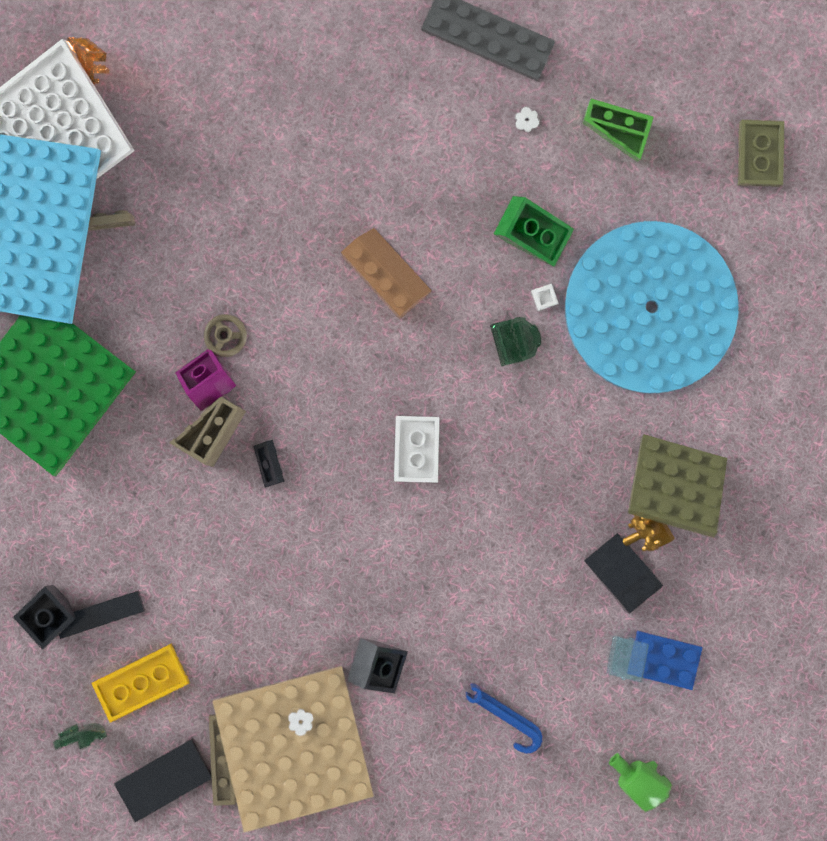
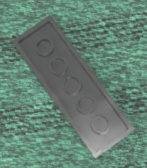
M434 0L421 27V31L535 81L539 80L555 44L553 39L463 0Z

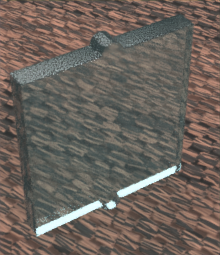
M613 636L606 674L621 677L622 680L629 679L642 682L649 644L635 641L633 638L626 639Z

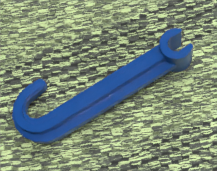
M471 684V689L477 692V694L471 695L465 692L469 702L477 703L532 739L530 746H524L515 742L513 747L522 753L537 751L542 744L540 728L482 691L477 684Z

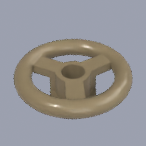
M228 314L218 315L211 319L205 327V345L217 356H233L240 352L246 343V328L241 320L235 316ZM221 321H230L234 323L238 327L240 332H232V330L228 326L223 325ZM214 325L216 326L214 336L218 341L215 346L210 339V333ZM228 332V337L222 339L221 334ZM231 339H240L237 346L228 351L221 350L224 344L228 343Z

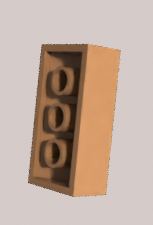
M375 228L357 237L341 252L342 257L399 319L403 318L432 291Z

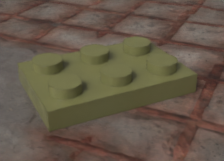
M741 120L739 122L738 185L781 187L783 185L784 121Z

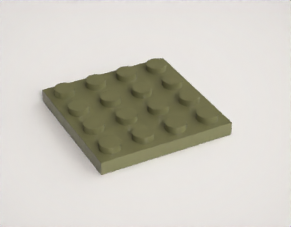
M643 434L639 447L628 513L714 538L718 530L727 458Z

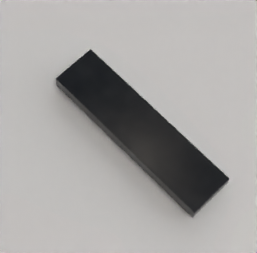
M139 590L74 611L76 619L59 634L60 639L144 612L145 608Z

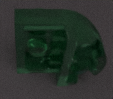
M516 317L490 325L501 367L523 362L536 355L535 353L541 345L540 331L535 324L532 325L526 318Z
M89 723L80 727L74 724L58 733L59 737L53 741L55 750L77 742L81 750L90 746L96 739L102 740L106 738L107 733L105 728L98 723Z

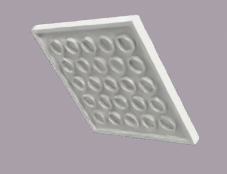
M61 39L0 87L1 135L97 148L101 150L97 178L135 151L71 47L64 39Z

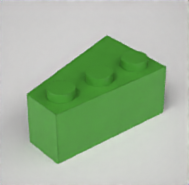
M591 98L582 124L638 162L641 160L654 117Z

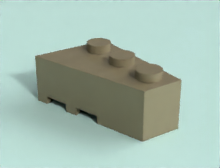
M220 397L200 415V418L192 425L187 426L181 435L176 439L174 438L170 444L201 463L214 467L246 411Z

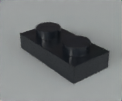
M273 440L254 445L253 448L264 487L285 482Z

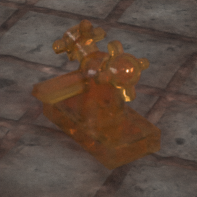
M67 37V43L72 51L76 53L77 59L94 85L99 84L100 81L94 78V73L109 74L110 70L105 65H94V62H106L107 53L88 38Z

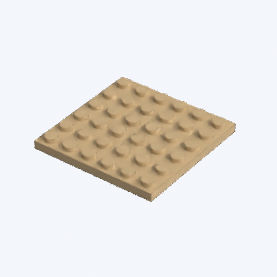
M342 666L213 700L244 832L374 797ZM299 709H303L305 713L309 712L313 715L312 729L306 730V733L302 736L297 735L295 730L289 729V715L293 712L297 713Z

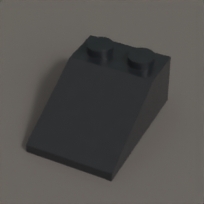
M618 533L584 560L628 614L663 587L658 578L630 546L623 544V539Z

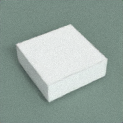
M552 284L531 290L537 311L559 304Z

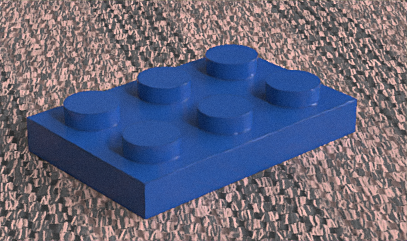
M637 630L627 673L693 690L703 647Z

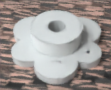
M528 107L522 108L521 113L519 112L515 116L517 120L516 128L519 130L524 129L526 132H530L532 128H537L539 125L537 112H531V109Z
M299 709L297 713H291L289 715V729L295 730L299 736L304 735L306 730L312 729L313 715L309 712L305 713L303 709Z

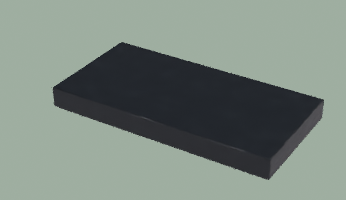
M190 739L116 781L114 785L136 823L211 780L212 774L193 739Z

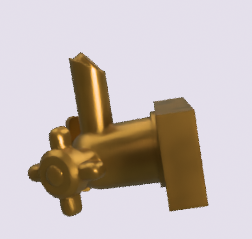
M634 515L635 517L628 524V527L630 529L634 527L637 532L625 537L623 544L628 546L644 539L645 546L642 547V551H654L672 542L675 537L667 524Z

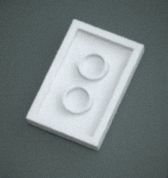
M396 416L394 481L438 483L439 417Z

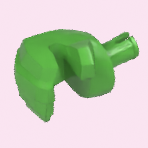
M619 753L610 759L609 765L621 774L618 785L644 812L655 809L670 797L669 792L672 784L665 775L660 776L657 773L658 764L656 762L650 761L645 763L643 761H635L630 765Z

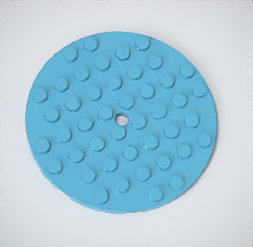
M659 221L636 222L612 230L594 242L575 266L569 279L565 298V317L568 332L574 347L585 363L596 374L611 384L641 393H664L678 390L708 374L728 350L735 334L739 313L738 295L733 276L718 251L709 242L691 230ZM652 301L656 303L657 311L655 313H650L646 310L647 302Z

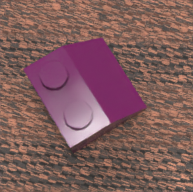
M209 349L175 372L187 396L200 411L211 406L216 400L236 387L230 374L213 351Z

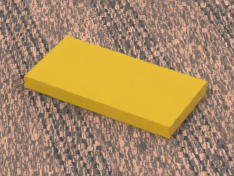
M171 643L91 684L111 723L188 685L190 681Z

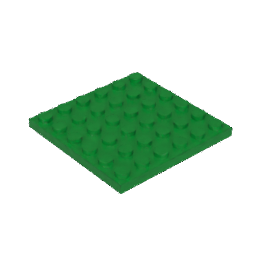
M20 315L0 341V434L52 476H57L136 371L74 323L69 324Z

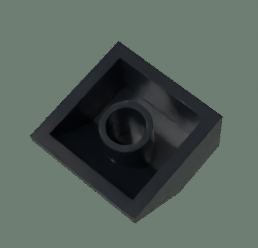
M54 585L44 586L13 616L14 620L42 650L76 619L69 601Z
M360 638L347 681L366 690L395 694L408 651L374 640Z

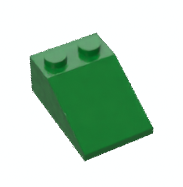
M513 196L493 235L555 267L574 228L526 197Z

